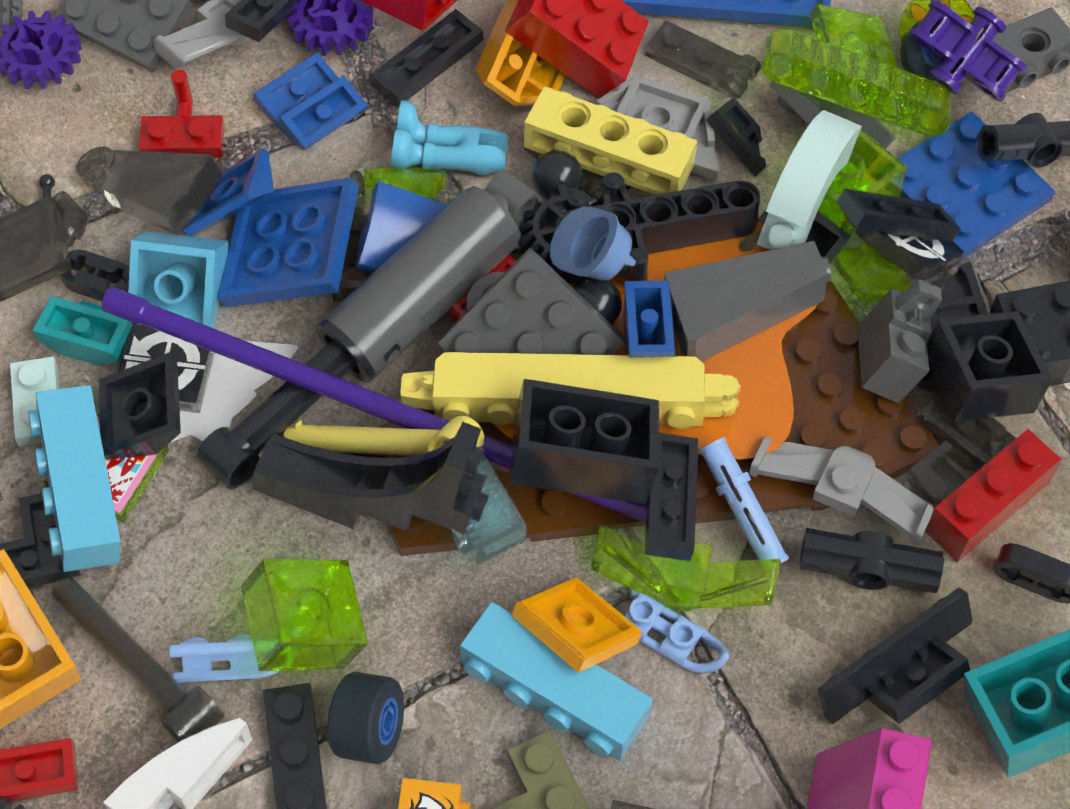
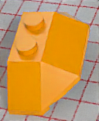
M508 0L500 11L475 70L482 84L513 106H534L544 86L557 91L560 90L565 74L505 32L518 0Z

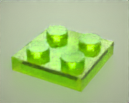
M817 4L809 14L828 76L893 88L902 79L881 17Z

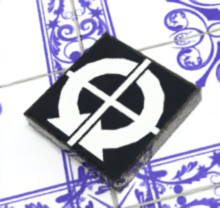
M856 230L855 232L856 236L916 280L926 281L957 266L964 255L946 241L933 240L928 242L919 237L908 235L895 237L887 232L870 230L869 232Z
M132 323L118 372L172 351L177 355L180 411L200 413L215 353L146 325Z

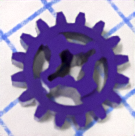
M298 0L288 17L290 32H294L296 43L305 42L306 51L309 52L319 47L322 56H326L329 49H335L337 55H342V47L345 46L356 50V40L367 41V30H373L374 27L373 6L360 0Z
M29 11L28 19L22 20L16 15L13 17L14 26H1L3 36H0V74L2 76L8 75L12 85L22 80L25 89H30L34 82H39L40 87L45 89L48 80L52 79L57 84L62 83L60 74L72 75L74 73L72 63L81 62L79 51L82 50L79 36L76 33L74 24H66L63 15H59L53 20L50 11H45L41 17H36L33 11Z

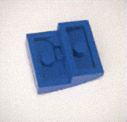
M318 52L256 91L253 97L255 103L266 116L303 151L368 109V104L343 75L338 78Z
M378 181L372 189L367 225L361 231L356 268L374 273L448 205Z

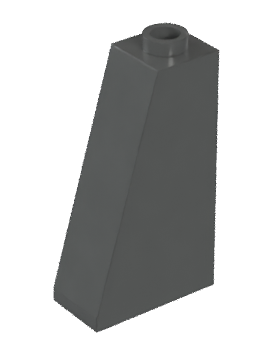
M815 241L664 273V281L669 280L673 328L682 355L697 357L702 362L824 301L826 284L832 280L828 258L826 256L821 257Z

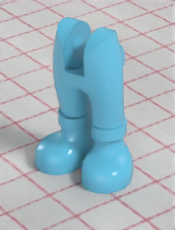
M401 100L397 129L395 130L391 168L406 169L411 166L422 165L424 170H432V168L474 172L478 175L501 172L505 170V153L508 149L509 135L492 129L466 125L439 126V124L429 123L426 126L418 120L415 105L410 101Z

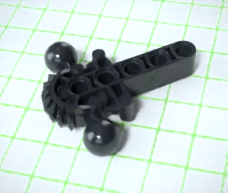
M551 150L542 154L536 160L531 171L533 188L547 201H540L538 210L524 211V222L520 224L519 228L521 233L519 253L522 256L531 248L568 284H575L573 289L613 325L622 310V297L615 284L609 280H596L586 276H577L562 271L553 265L550 257L551 241L559 224L568 214L580 207H594L615 214L618 217L619 224L631 235L632 247L630 255L636 261L634 267L624 265L616 275H626L627 281H648V254L744 237L755 231L758 224L760 191L751 182L732 181L631 199L624 185L623 176L619 173L611 172L604 176L603 188L592 193L591 197L588 198L587 193L580 190L583 182V170L576 157L565 151Z

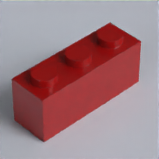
M1027 429L934 508L925 532L955 561L959 562L1050 483L1062 458Z

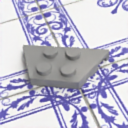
M633 75L623 82L618 90L609 92L597 100V105H604L618 113L643 119L649 124L672 132H680L689 138L697 140L695 163L691 173L716 181L719 163L716 161L715 134L714 129L706 121L712 114L710 99Z

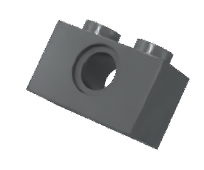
M1052 7L1006 26L1005 31L997 33L992 40L1019 58L1027 67L1023 74H1017L1004 93L1018 87H1028L1037 79L1050 73H1060L1070 65V28Z

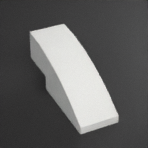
M237 718L210 727L178 742L152 758L128 777L103 802L107 809H169L175 803L182 809H193L252 741L247 723L241 718Z

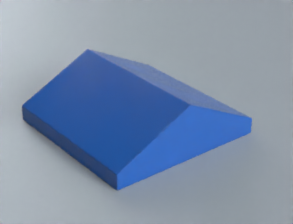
M262 148L201 185L183 228L187 236L212 228L274 192L269 153Z

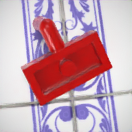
M184 70L174 71L171 74V80L177 101L176 116H142L139 139L141 159L222 158L225 128L223 115L192 116L193 98L187 73Z

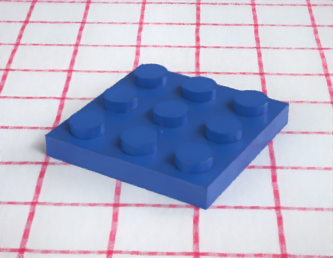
M972 111L881 168L879 179L897 197L937 203L944 208L961 228L953 242H947L961 252L956 255L960 260L1052 201L1055 190L1023 159L983 161L977 152V134L982 126L987 125Z
M352 177L274 189V192L239 211L236 216L217 296L219 301L225 307L338 293L359 190Z

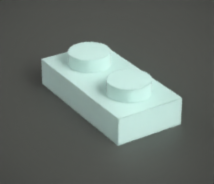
M54 357L10 363L14 434L19 447L41 443L40 436H31L28 411L36 410V392L59 389L58 366Z

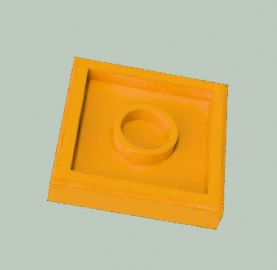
M577 577L517 602L511 614L512 617L578 673L637 645L642 635V631Z

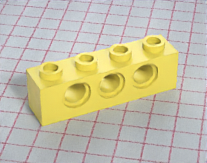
M544 86L524 122V148L541 154L551 150L565 151L576 157L582 169L601 176L611 172L619 173L624 178V184L654 195L681 191L694 167L697 140L689 138L680 132H672L649 124L643 119L618 113L604 105H596L573 97L564 91H557Z

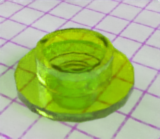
M864 242L860 248L848 247L841 249L834 261L838 273L849 283L850 291L856 297L868 303L880 301L891 288L903 292L911 286L910 281L905 276L908 271L907 263L893 250L875 242Z

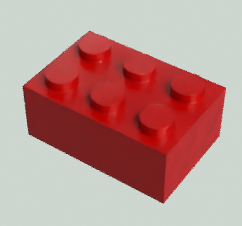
M518 0L505 32L600 99L626 81L649 21L621 0Z

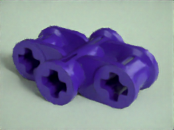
M931 0L928 4L930 9L916 28H910L907 32L908 36L915 43L942 60L936 69H930L928 76L939 86L955 95L961 90L959 85L966 78L983 93L996 101L1002 102L1006 97L1004 92L1017 74H1023L1027 69L1026 65L1019 58L992 41L997 33L1005 31V23L990 11L982 7H976L973 11L975 17L969 24L944 3L938 0ZM938 20V25L935 27L932 33H930V30ZM982 28H983L984 30L982 31V33L980 34V36L977 38V40H975L976 36L979 34V32H980V31L982 30ZM959 61V64L957 65V67H956V68L954 69V71L950 74V71L953 69V67H954V66L956 65V63Z

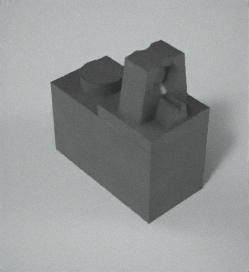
M921 279L915 281L903 292L891 288L859 324L861 388L900 403L929 372L926 340L931 335L930 318L942 301L941 288L930 285Z

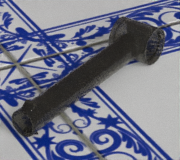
M67 577L55 586L52 591V598L165 711L159 719L178 742L215 726L225 717L216 702L198 685H195L187 692L98 602H95L93 597L73 577Z

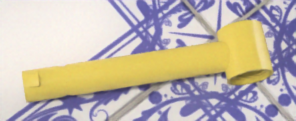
M467 416L454 417L441 430L305 425L300 420L285 429L284 437L336 453L416 456L441 448L455 437L462 422L478 428L481 427L475 420ZM482 429L476 445L479 448L484 444Z

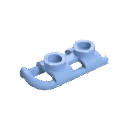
M635 588L632 590L630 599L633 601L625 617L642 631L639 642L679 666L696 673L714 672L726 663L729 658L728 650L706 629L684 616H680ZM651 628L666 636L662 644L647 636ZM699 639L719 654L717 659L709 663L699 664L687 660Z
M243 634L233 639H228V642L209 643V640L204 638L192 637L185 642H180V645H170V658L182 657L183 672L173 673V683L256 679L274 675L281 671L291 660L295 648L294 636H287L280 639L257 640L253 636ZM284 649L281 656L274 663L259 668L258 653ZM230 661V669L212 670V662Z

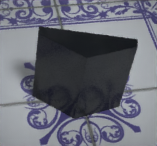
M171 351L99 379L100 436L105 460L157 455L181 433L177 355Z

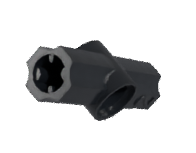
M1031 113L1022 117L1016 124L982 126L977 134V152L983 161L1027 159L1032 167H1045L1060 156H1070V121L1048 122L1041 113Z
M806 528L801 548L799 569L847 577L852 585L865 590H881L892 585L937 594L943 573L944 557L941 551L896 544L891 536L878 531H861L851 536Z

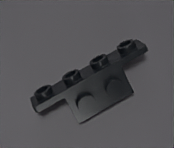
M957 588L945 598L938 600L931 608L910 623L903 625L896 633L875 648L868 650L861 658L843 671L830 677L818 689L825 719L834 724L868 699L896 723L900 724L963 678L964 673L970 671L968 658L946 642L971 625L973 621L968 593L961 588Z

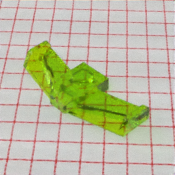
M599 524L591 570L635 591L642 592L661 602L665 608L690 612L693 609L772 605L777 588L781 559L711 563L714 546L695 543V550L691 561L645 555L644 544Z

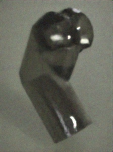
M61 191L55 194L50 203L61 216L58 222L59 228L54 231L53 236L57 243L69 248L75 244L76 239L80 240L83 237L89 221L86 212L66 191Z

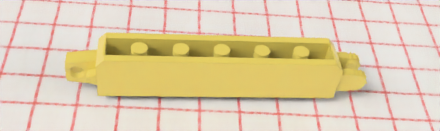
M445 352L435 360V370L403 374L400 393L402 403L415 408L434 410L435 416L448 421L456 416H467L476 422L507 425L514 423L523 380L530 379L659 400V425L684 429L691 426H703L704 417H731V414H735L736 408L739 407L737 395L740 392L741 385H739L737 377L734 378L733 375L705 374V364L697 357L629 358L628 355Z

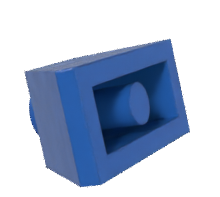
M669 280L625 281L623 323L625 349L629 358L675 357Z

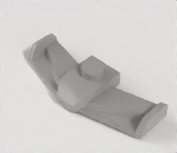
M241 0L208 1L197 9L196 20L198 23L165 37L162 35L157 36L154 40L156 53L177 69L191 60L226 45L241 46L252 40L251 38L225 26V14Z
M764 437L751 464L750 476L757 477L759 474L817 485L813 500L854 517L860 504H863L910 537L913 544H920L935 507L876 468L875 461L870 455L849 446L830 450L786 441L783 442L780 448L766 454L773 438Z

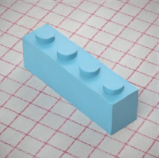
M91 385L36 392V410H29L28 416L31 436H40L42 448L35 449L38 476L47 475L49 487L41 489L45 516L54 514L56 527L48 528L52 556L61 555L64 572L119 564L121 541Z
M491 602L460 645L461 664L464 665V670L479 682L487 683L489 680L504 689V695L516 705L524 708L530 705L543 713L545 721L561 732L570 730L584 739L585 745L599 756L608 757L611 755L621 761L650 717L653 698L597 664L578 673L512 617V613Z

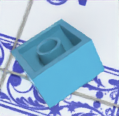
M152 231L141 233L131 240L128 293L144 298L155 306L214 328L220 306L217 296L228 254V241Z

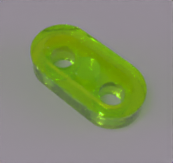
M371 167L364 169V187L373 189L378 181L407 191H413V193L427 198L438 197L439 190L446 189V171L435 168L397 169L391 167Z

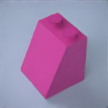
M880 728L817 753L807 809H922L932 739Z

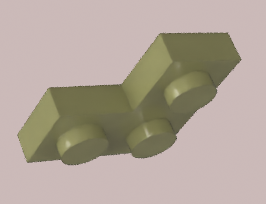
M551 730L507 749V756L525 793L491 809H590Z

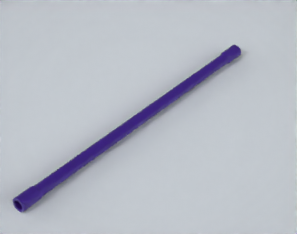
M111 286L103 297L101 309L104 312L137 325H146L406 429L441 430L449 422L438 416L155 306L144 298ZM484 435V444L481 447L484 449L482 459L511 469L512 446ZM571 493L637 519L646 525L647 504Z

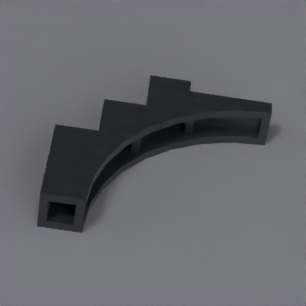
M462 422L455 437L441 448L422 455L401 458H372L336 453L305 445L272 433L254 470L253 490L351 529L354 528L360 514L407 532L413 518L416 517L465 534L471 519L480 522L489 499V495L481 493L487 476L477 473V468L484 449L476 446L481 428Z

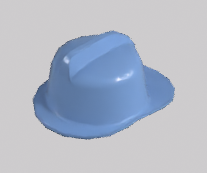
M580 207L568 214L556 229L550 245V257L553 265L562 271L581 277L586 276L596 280H609L624 265L634 267L636 263L630 255L632 247L630 233L619 224L618 217L615 214L594 207Z

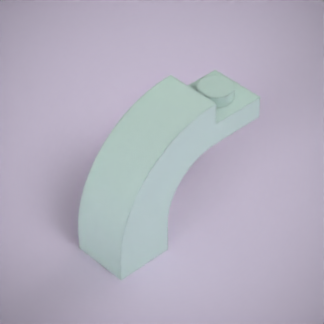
M822 110L812 120L793 150L766 209L768 215L757 245L774 250L806 242L822 200L836 175L848 163L862 126L825 110Z

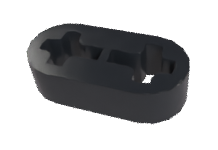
M80 249L70 251L60 259L58 268L61 279L66 288L72 292L102 302L106 291L110 288L109 282L117 284L120 279L124 280L125 285L117 284L115 287L128 292L130 266L122 262ZM83 266L86 267L88 273L80 271ZM72 270L79 271L76 276L72 274Z
M1004 544L1000 548L994 564V571L1001 579L1053 601L1070 603V564L1019 544Z

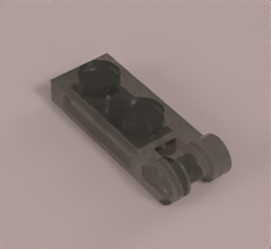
M665 20L646 45V57L731 98H741L748 88V80L755 79L761 70V64L754 56L749 54L740 56Z

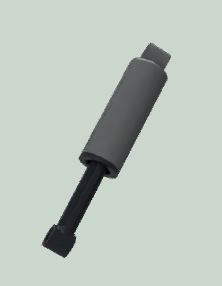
M509 170L501 171L495 175L485 189L475 186L467 188L315 325L316 333L325 347L305 365L341 379L349 372L365 384L370 383L469 292L476 281L487 275L519 245L521 240L519 228L520 224L524 222V211L538 210V205L542 200L541 196ZM286 381L234 429L221 427L209 434L198 448L197 460L228 489H236L242 486L254 475V470L260 459L258 455L265 449L271 434L280 436L286 428L292 425L323 395Z

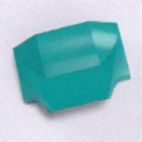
M50 296L33 329V333L37 341L60 355L100 366L116 363L131 330L132 322L102 311L101 306L86 301L74 303Z

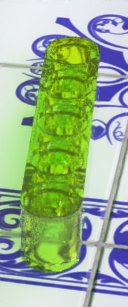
M778 29L766 37L762 70L767 79L775 83L923 135L937 136L946 132L950 127L951 95L948 88L941 83L791 30Z

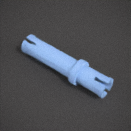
M725 437L700 449V454L703 455L719 485L715 488L718 495H724L742 532L756 554L763 572L789 559L748 484V481L751 480L748 472L742 473L726 443ZM723 465L725 466L728 474L730 475L731 480L729 479L726 471L724 470ZM735 488L738 490L742 500L739 498ZM746 508L748 509V511H749L751 517L753 518V520H754V522H755V524H756V526H757L759 532L761 533V535H762V537H763L765 543L762 541V539H761V537H760V535H759L757 529L755 528V526H754V524H753V522H752V520H751L749 514H748L747 511H746Z

